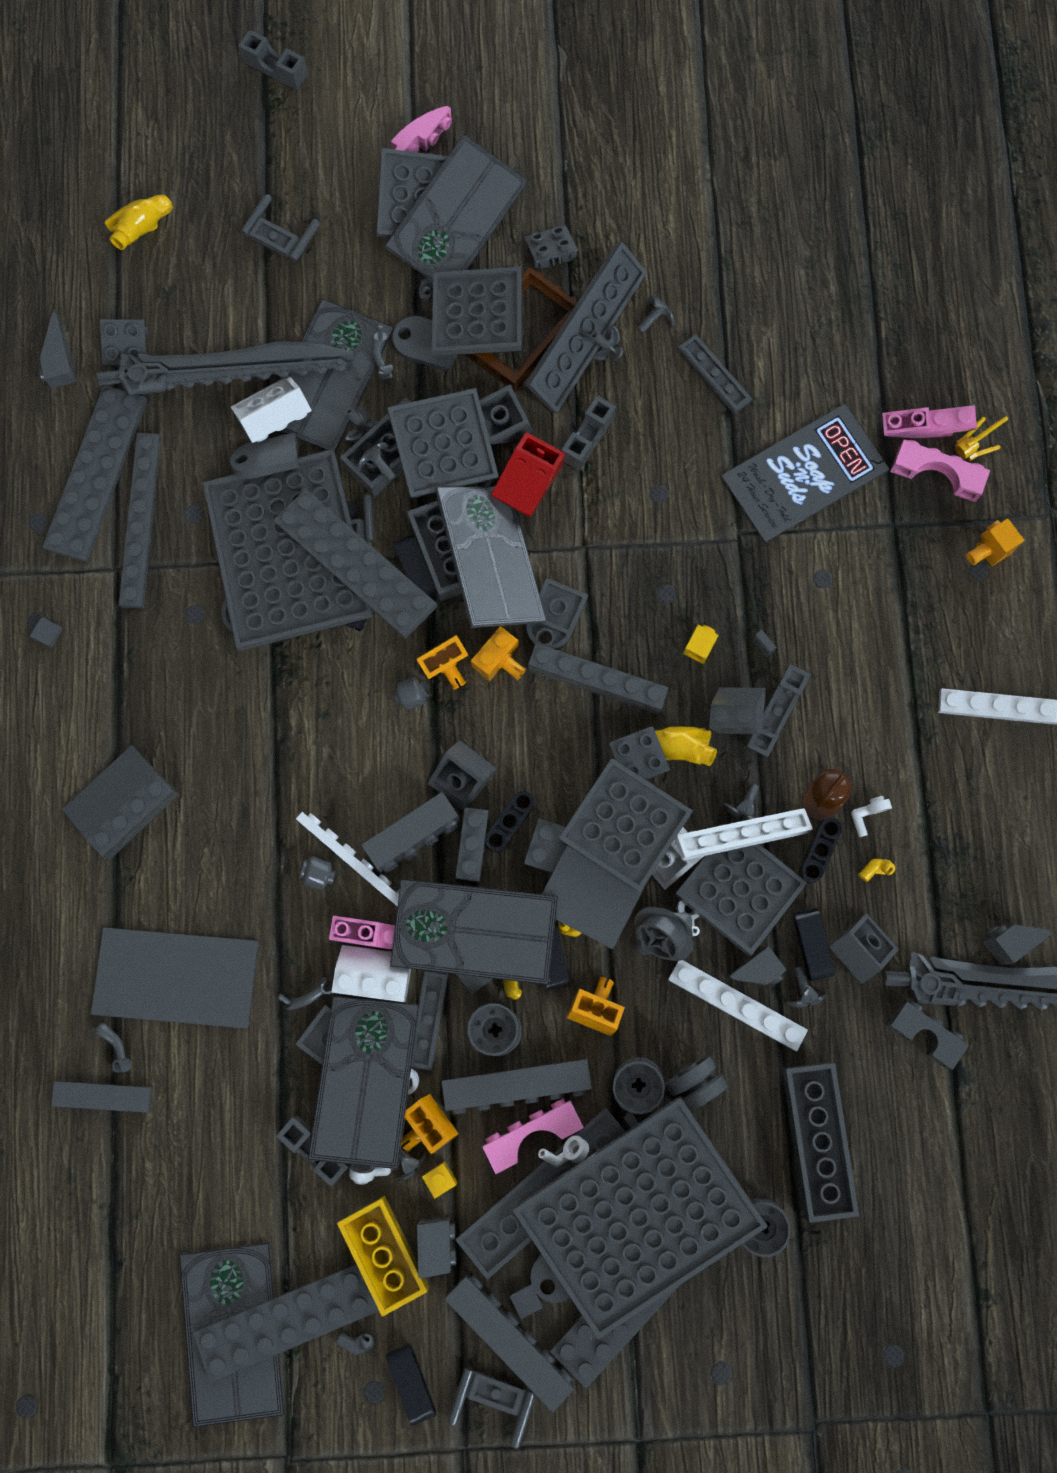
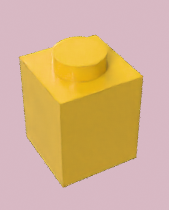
M698 625L683 654L704 664L719 635L709 626L703 625L702 627Z
M446 1161L422 1176L434 1199L457 1185V1180Z

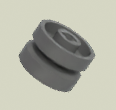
M706 1056L697 1062L689 1064L665 1083L671 1095H679L687 1091L681 1098L691 1112L718 1096L729 1085L723 1075L716 1074L706 1079L717 1067L711 1056Z

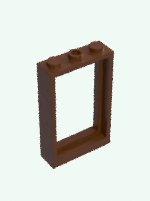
M530 267L522 275V295L531 285L567 311L566 315L517 372L490 352L464 354L505 386L511 385L514 392L518 390L533 372L578 302L575 297H569L565 294L560 286L546 280L541 272H535Z

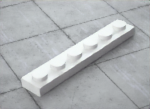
M940 689L938 713L1057 725V700Z
M805 808L679 834L676 836L675 842L683 861L807 834L813 828Z
M302 812L296 818L398 906L399 890L397 892L389 887L392 882L384 875L380 874L377 877L372 872L374 867L364 858L361 862L354 857L356 851L346 843L344 846H341L336 841L339 837L329 828L326 831L320 828L318 825L321 821L310 813L307 816Z
M683 960L677 962L668 981L794 1051H798L808 1031L804 1027Z

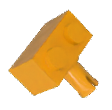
M1008 518L1001 523L997 520L980 535L981 540L976 544L977 547L968 552L966 558L972 565H976L986 558L993 567L1011 555L1025 540Z
M500 626L471 660L472 668L488 681L501 668L506 670L516 680H519L521 678L520 675L525 673L526 668L511 658L512 654L519 647L518 639Z
M457 635L452 636L416 658L428 679L440 672H444L453 690L459 688L455 678H457L461 686L466 683L456 667V662L468 656V653Z
M599 977L594 994L582 989L578 990L566 1018L612 1036L618 1028L625 1007L607 1000L614 982L611 979L606 982V977Z
M431 1094L419 1099L406 1110L405 1118L413 1129L402 1137L401 1145L410 1141L403 1147L405 1151L409 1152L422 1141L428 1151L433 1154L459 1133Z

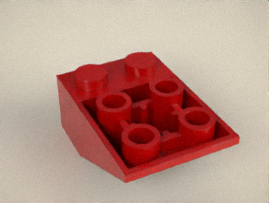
M526 432L515 448L491 497L531 517L560 472L566 453Z

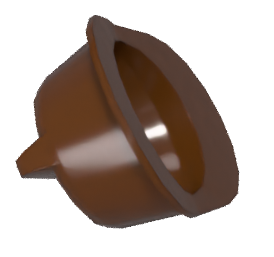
M835 769L825 770L819 774L803 796V807L806 813L815 820L823 821L837 814L851 794L852 785L849 778L843 772Z

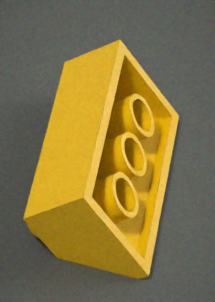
M385 1195L337 1222L382 1317L428 1292L430 1286L426 1278H418V1262Z

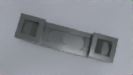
M792 664L788 666L764 711L762 734H753L747 745L748 748L766 757L769 756L811 674Z

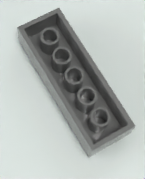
M828 1062L781 1068L804 1219L812 1223L859 1217L835 1063Z

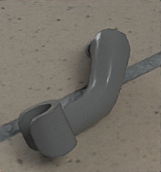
M379 325L378 332L374 334L371 353L378 367L380 378L388 379L393 377L391 373L393 367L391 364L385 365L381 351L386 342L387 335L383 332V326Z
M322 977L318 982V987L307 995L299 998L293 997L289 1000L284 995L279 994L278 999L287 1004L286 1010L298 1009L311 1004L322 994L332 993L333 982L327 988H323L327 979Z
M101 1023L97 1028H93L91 1032L107 1040L115 1050L117 1060H114L112 1063V1071H129L132 1063L126 1058L121 1038L107 1024Z

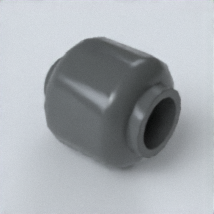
M417 676L399 681L394 692L397 704H401L407 710L424 705L427 702V697L430 696L427 682Z
M311 856L308 860H303L298 878L302 879L301 881L304 886L323 890L327 884H332L335 871L331 870L332 864L329 860Z

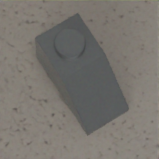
M766 947L728 975V977L734 981L759 985L771 983L774 986L784 978L782 973L786 971V968L770 947Z

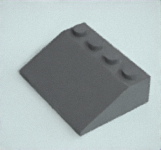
M131 745L62 810L91 846L102 857L110 860L165 809L179 793Z

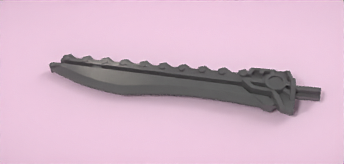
M288 341L271 342L244 349L208 354L159 356L139 354L137 358L132 355L122 354L119 370L98 372L97 378L99 385L121 383L129 396L162 393L166 389L171 390L175 388L176 385L190 388L195 383L209 386L214 381L228 384L233 379H239L247 382L251 380V377L266 380L270 378V375L285 378L289 376V373L304 376L308 374V371L322 374L331 368L341 372L347 366L344 360L354 359L353 350L348 351L323 344Z
M911 952L909 953L908 972L885 971V976L883 977L885 986L907 987L913 1001L917 1004L962 1006L969 999L978 1007L985 1006L987 1001L990 1000L998 1008L1007 1006L1008 1001L1020 1010L1026 1008L1029 1002L1040 1011L1047 1009L1049 1003L1057 1008V994L963 985L959 981L1057 990V967L1007 968L937 957L925 959L923 955ZM933 969L950 971L953 974L936 972Z

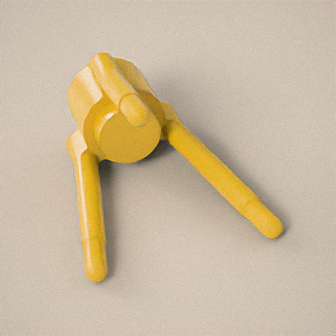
M982 417L977 422V429L986 420L985 417ZM1003 417L975 438L970 436L976 430L968 431L962 438L956 441L955 450L959 457L963 460L968 458L969 461H972L976 457L1000 449V445H996L977 452L979 448L978 441L1006 422L1008 417Z

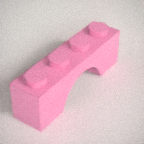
M903 440L890 470L892 473L912 479L916 474L924 470L939 471L951 481L954 495L976 502L982 495L990 470L985 469L981 464H971L963 461L958 456L943 454L936 448L921 446L913 440Z
M564 1098L551 1104V1110L543 1113L541 1109L529 1116L530 1121L524 1124L518 1121L508 1126L509 1132L501 1136L497 1132L485 1139L487 1143L483 1145V1149L495 1174L518 1163V1148L528 1134L538 1130H546L564 1139L583 1129L584 1127L571 1101L565 1102Z

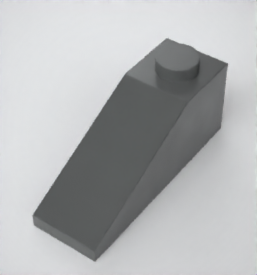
M57 313L51 315L40 356L42 368L39 369V374L42 381H46L51 389L77 382L64 325Z

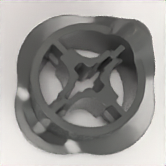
M652 906L645 907L637 913L634 924L636 950L639 954H651L661 959L681 961L690 955L693 949L692 918L688 913H675L664 908Z

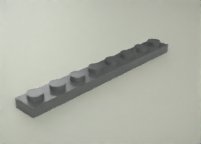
M137 433L119 598V606L122 608L144 609L161 446L160 434Z

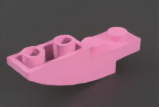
M444 106L415 119L392 139V149L418 153L419 148L426 152L437 143L441 133L450 127L452 123L451 108Z
M975 405L931 411L927 407L882 413L884 436L901 438L953 436L954 432L977 429Z
M333 916L329 940L392 950L395 925Z

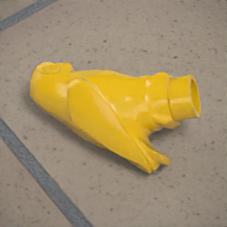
M161 194L148 199L133 201L117 210L105 221L108 230L113 232L109 238L111 243L118 249L124 250L140 236L157 229L158 221L173 210L171 200L166 195Z
M682 726L655 730L666 760H684L707 766L713 763L717 749L709 746L711 731H707L705 728Z

